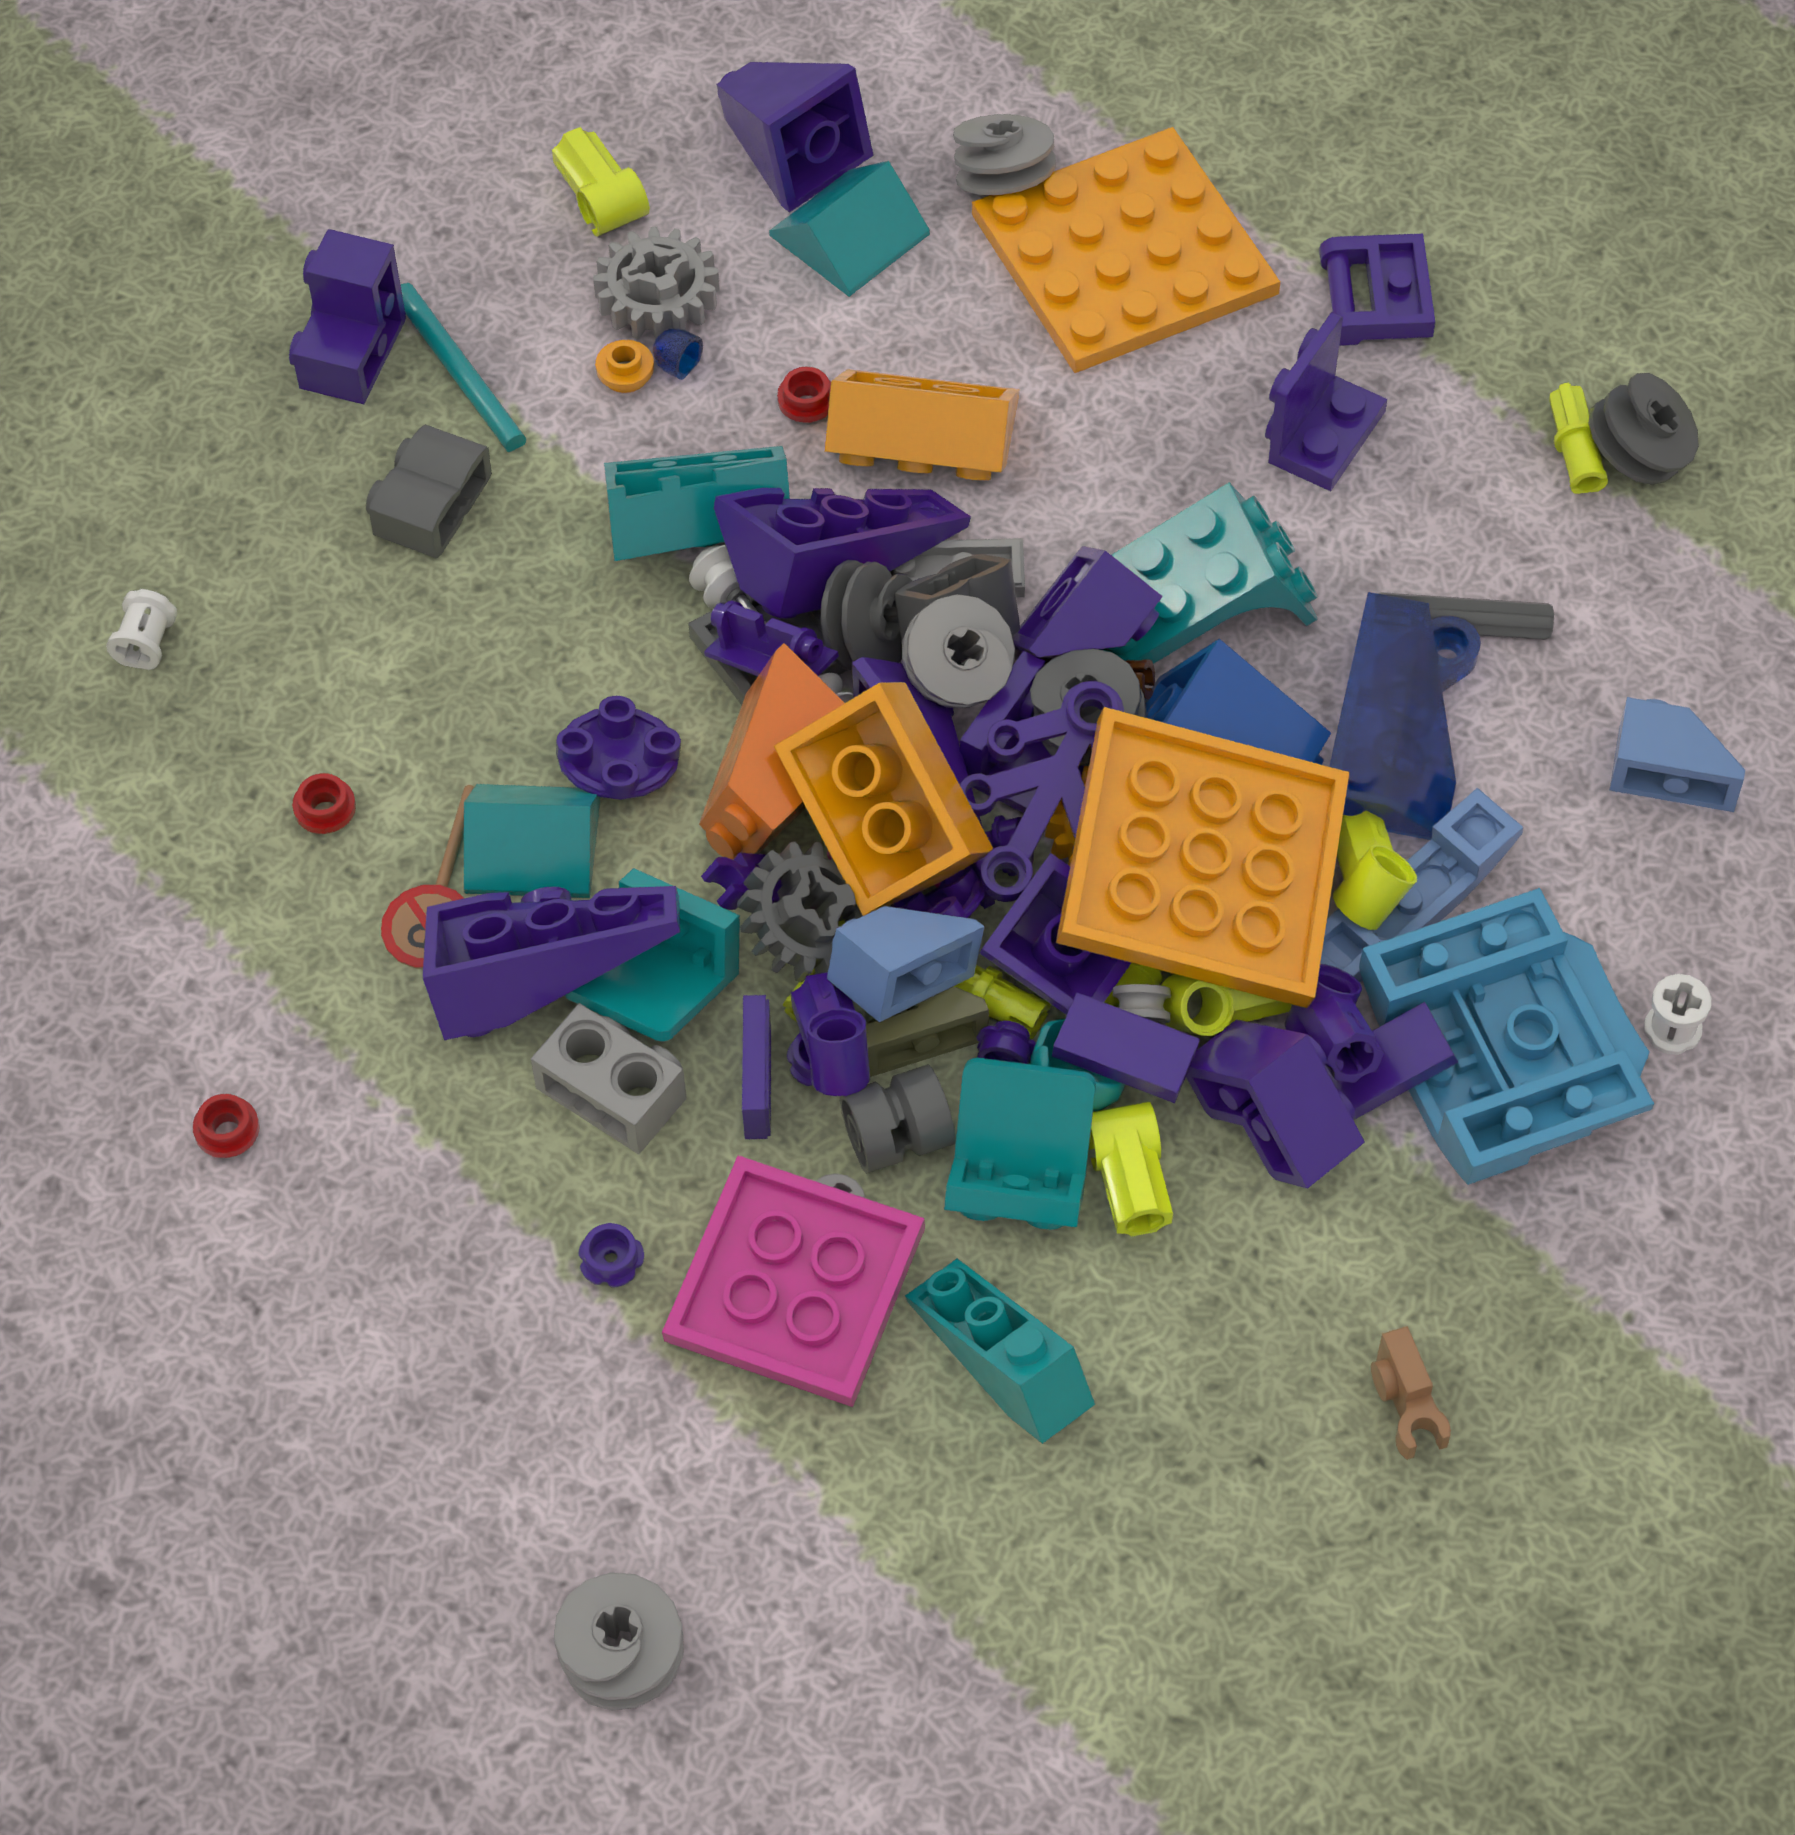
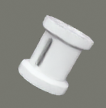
M146 589L129 591L122 603L125 615L119 630L112 633L106 644L107 652L114 660L124 666L151 670L156 668L161 660L162 652L159 645L165 629L171 627L176 620L177 608L170 603L168 598L157 592ZM147 608L151 610L150 615L144 613ZM134 645L140 647L138 651L133 650Z
M1674 974L1665 977L1656 985L1652 994V1009L1644 1021V1033L1650 1039L1655 1049L1666 1054L1679 1055L1686 1050L1695 1048L1702 1037V1022L1705 1021L1710 1012L1712 999L1708 988L1700 980L1690 975ZM1683 991L1687 993L1684 1004L1678 1003L1680 993ZM1670 1027L1677 1028L1673 1039L1667 1037Z

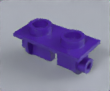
M731 600L725 604L719 603L711 613V624L717 628L719 638L704 651L705 656L753 675L759 676L772 655L783 643L817 676L839 657L838 651L823 646L822 640L817 638L814 630L806 627L799 628L771 618L765 624L763 614L747 609L739 602Z

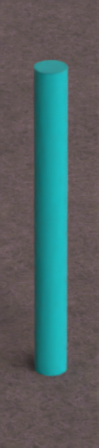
M411 283L401 284L407 317L506 451L511 452L525 445V435Z

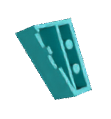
M783 446L604 463L614 561L692 547H707L725 542L714 510L716 496L757 488H781L785 493L784 499H790L787 458Z

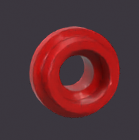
M805 366L793 369L785 376L778 388L777 401L779 409L789 419L802 423L815 422L825 418L829 411L831 381L824 372L814 367ZM802 396H812L813 398L803 399V398H800V397H802Z
M319 773L306 778L300 784L294 795L292 807L295 819L301 827L312 833L328 834L342 829L351 821L355 814L356 801L354 793L347 783L335 775ZM323 802H331L334 804L332 807L327 809H315V807L318 804Z
M218 1094L210 1097L200 1106L193 1120V1134L198 1146L208 1155L218 1158H230L247 1151L256 1141L260 1129L259 1119L253 1106L246 1100L232 1094ZM225 1122H233L238 1125L235 1130L229 1133H215L216 1129Z

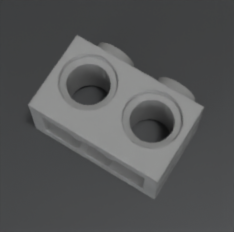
M580 1003L531 1058L537 1090L637 1154L644 1150L687 1099L683 1068L673 1054L658 1045H653L651 1048L632 1037L624 1025L615 1022L609 1017L597 1015ZM584 1055L600 1056L598 1059L588 1063L575 1061ZM637 1087L652 1089L649 1093L641 1096L626 1094L631 1089Z

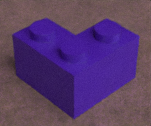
M327 229L318 249L311 250L305 260L303 280L305 284L309 285L311 294V317L303 332H296L292 339L289 350V362L295 367L299 389L364 405L407 319L394 245Z
M1236 1019L1197 1050L1186 1078L1204 1111L1213 1119L1243 1126L1265 1168L1275 1180L1308 1189L1365 1143L1354 1122L1356 1112L1352 1103L1340 1090L1336 1089L1325 1068L1327 1065L1326 1055L1321 1046L1309 1035Z

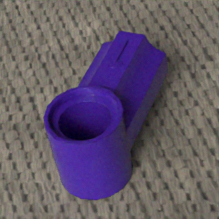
M1320 964L1315 999L1308 1008L1292 1004L1284 1025L1286 1030L1309 1035L1321 1046L1327 1058L1326 1066L1335 1080L1356 1083L1360 1077L1376 1072L1384 1052L1356 1006L1362 991L1360 982L1346 971L1327 964Z
M828 972L806 976L804 983L798 989L791 992V1002L810 1059L812 1085L817 1091L830 1096H848L864 1089L870 1081L866 1020L860 1013L855 1011L852 1000L827 979Z

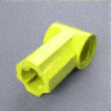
M578 127L563 134L561 141L552 149L553 163L576 194L577 204L586 224L593 223L596 227L591 230L595 236L603 235L650 213L649 201L637 174L629 167L621 169L594 131L587 132Z
M1367 810L1358 815H1343L1337 850V859L1343 881L1334 891L1333 900L1341 912L1351 921L1368 930H1377L1417 882V875L1410 864L1393 851L1382 818Z
M1177 974L1168 977L1160 985L1171 988V998L1166 999L1163 1004L1164 1009L1170 1012V1022L1166 1023V1025L1176 1030L1200 1036H1213L1223 1031L1236 1019L1248 1022L1289 1012L1292 1004ZM1199 989L1202 995V1007L1196 1017L1191 1019L1187 1011V1003L1191 994Z
M1151 1102L1093 1111L1089 1150L1095 1149L1096 1158L1090 1159L1093 1169L1101 1171L1116 1233L1127 1234L1132 1237L1157 1232L1160 1228L1172 1224L1173 1211L1159 1161L1161 1159L1159 1128Z

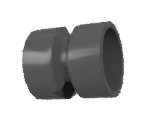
M929 1064L894 1075L888 1088L884 1089L875 1081L867 1084L864 1089L857 1093L840 1096V1106L845 1127L861 1168L866 1174L901 1163L906 1150L910 1149L916 1155L922 1156L955 1144L956 1136L951 1112L939 1079Z

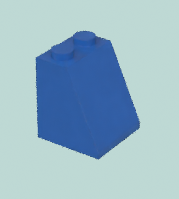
M1221 639L1214 641L1161 675L1155 682V686L1152 687L1154 691L1152 697L1145 700L1147 710L1145 718L1320 765L1324 762V758L1319 753L1330 737L1331 732Z

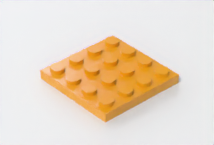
M1174 127L1053 171L1049 178L1029 189L1003 195H989L972 202L973 218L1074 373L1279 295L1281 281Z
M1104 707L1097 721L1056 943L1308 1008L1316 995L1349 772Z

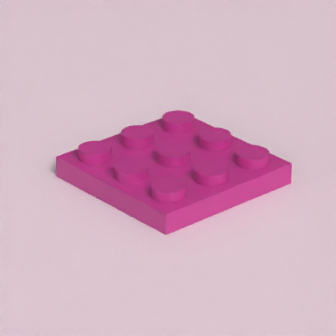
M737 1155L662 1330L664 1342L853 1407L925 1231V1220L914 1214Z

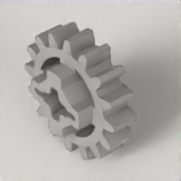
M651 227L648 238L643 239L634 231L628 232V245L622 246L619 243L611 242L608 245L610 258L598 257L596 261L598 274L593 276L595 298L598 299L599 312L602 316L611 315L612 326L616 330L630 324L632 326L633 338L639 339L645 330H653L656 340L660 341L664 338L665 330L673 328L679 336L686 335L685 323L690 320L695 324L702 325L705 323L704 309L715 310L717 306L716 292L720 291L718 268L714 266V254L712 251L701 252V242L697 237L688 240L686 243L681 242L679 229H674L668 237H660L657 227Z

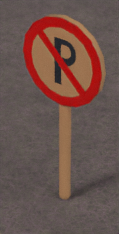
M472 785L465 786L436 884L420 885L404 891L389 904L382 917L381 937L387 951L398 962L416 969H423L427 907L464 899L456 890L448 888V884L464 834V801L473 790L474 786Z

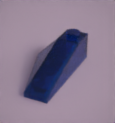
M1368 592L1329 767L1349 772L1343 815H1358L1367 810L1384 820L1387 832L1427 840L1432 839L1433 826L1451 811L1456 788V776L1429 603Z

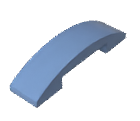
M1476 788L1433 826L1432 839L1407 860L1417 875V882L1377 930H1368L1357 925L1345 916L1339 908L1327 918L1320 964L1337 967L1355 977L1359 982H1362L1359 963L1364 947L1440 922L1500 862L1523 834V826L1480 789Z

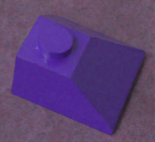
M1082 546L1021 624L1020 630L1012 636L1014 647L1036 657L1065 654L1074 650L1125 646L1130 638L1137 642L1145 636L1156 622L1159 612L1154 607L1163 596L1107 551Z
M1050 853L979 954L1067 1015L1077 992L1105 1002L1131 962L1056 943L1070 866Z

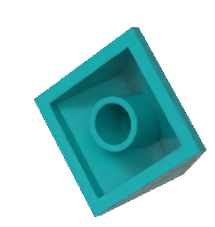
M889 161L848 170L769 230L770 237L848 297L930 235L929 227Z
M476 784L464 801V893L509 892V895L524 896L539 888L561 887L571 893V898H590L601 797H597V794L588 793L578 787Z

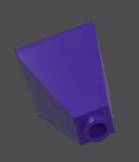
M749 62L737 71L727 73L716 84L726 122L781 206L789 213L821 192L848 170L858 167L874 156L856 68L850 64Z

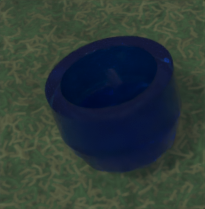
M678 328L663 331L656 337L653 344V354L657 365L664 372L681 380L685 379L699 363L703 352V341L699 336Z

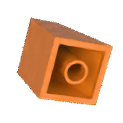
M785 643L775 651L745 695L699 823L706 831V838L709 844L722 857L735 859L739 853L759 854L806 808L774 745L844 704Z

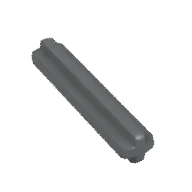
M1380 592L1374 598L1372 621L1373 626L1378 629L1546 640L1551 637L1553 632L1554 609L1549 603Z

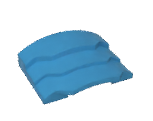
M1540 888L1362 949L1359 969L1379 1027L1425 1002L1459 1062L1411 1088L1409 1092L1438 1147L1467 1185L1529 1163L1530 1156L1590 1136L1593 1130L1653 1109L1654 1102L1640 1077L1648 1059L1649 1050L1622 1008L1601 966L1593 945L1563 932Z

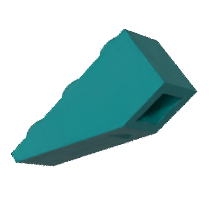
M958 1258L943 1269L935 1272L929 1279L905 1295L910 1306L1005 1414L1042 1444L1095 1405L1074 1346Z

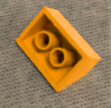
M846 369L831 381L824 452L840 453L839 462L848 465L874 466L875 458L898 460L897 469L906 472L932 473L933 465L957 467L956 476L960 478L991 480L992 472L1001 473L1007 465L1020 389Z
M905 682L878 683L774 745L845 883L849 884L852 888L855 902L863 916L944 881L984 858L993 849Z

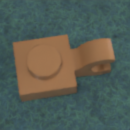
M1408 1326L1383 1333L1377 1359L1371 1363V1373L1374 1385L1382 1401L1393 1400L1400 1416L1395 1437L1399 1453L1406 1460L1414 1458L1417 1445L1412 1432L1417 1429L1430 1431L1434 1435L1439 1449L1447 1448L1451 1435L1450 1424L1433 1400L1431 1395L1432 1381Z

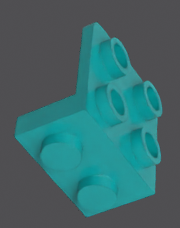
M635 868L619 881V888L673 886ZM676 887L679 895L680 933L571 991L565 997L654 1040L668 1041L739 975L740 915Z
M984 1058L968 1060L962 1073L955 1155L946 1185L944 1210L961 1212L963 1216L978 1221L993 1220L997 1217L1024 1220L1033 1227L1046 1230L1058 1229L1063 1226L1077 1227L1085 1188L1096 1090L1095 1078L1090 1073L1084 1071Z

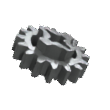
M790 842L780 855L773 850L770 851L758 864L759 868L755 867L746 877L743 883L749 890L738 900L737 907L752 914L740 926L741 933H757L760 939L752 949V953L757 956L769 951L775 956L771 967L773 972L778 973L786 964L794 966L795 980L803 982L806 976L812 973L813 969L816 974L828 972L832 953V941L836 928H839L838 922L845 920L846 923L863 915L855 902L852 888L849 884L845 883L833 858L831 860L823 858L822 843L815 842L803 855L798 844ZM781 880L783 886L777 891L780 900L777 903H772L774 887Z

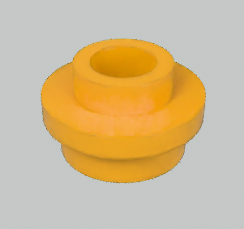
M634 340L614 341L604 346L598 353L595 362L596 373L599 380L613 391L620 393L634 392L642 388L651 378L654 372L653 355L640 342ZM622 361H631V362L626 363V364H620V363H619V362H622Z

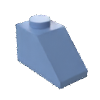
M1627 697L1618 731L1609 791L1734 812L1743 785L1745 769L1695 713L1688 707L1670 705L1658 699L1641 700Z
M883 906L858 919L849 920L841 927L836 928L832 941V953L827 979L878 1022H881L973 977L985 926L976 919Z

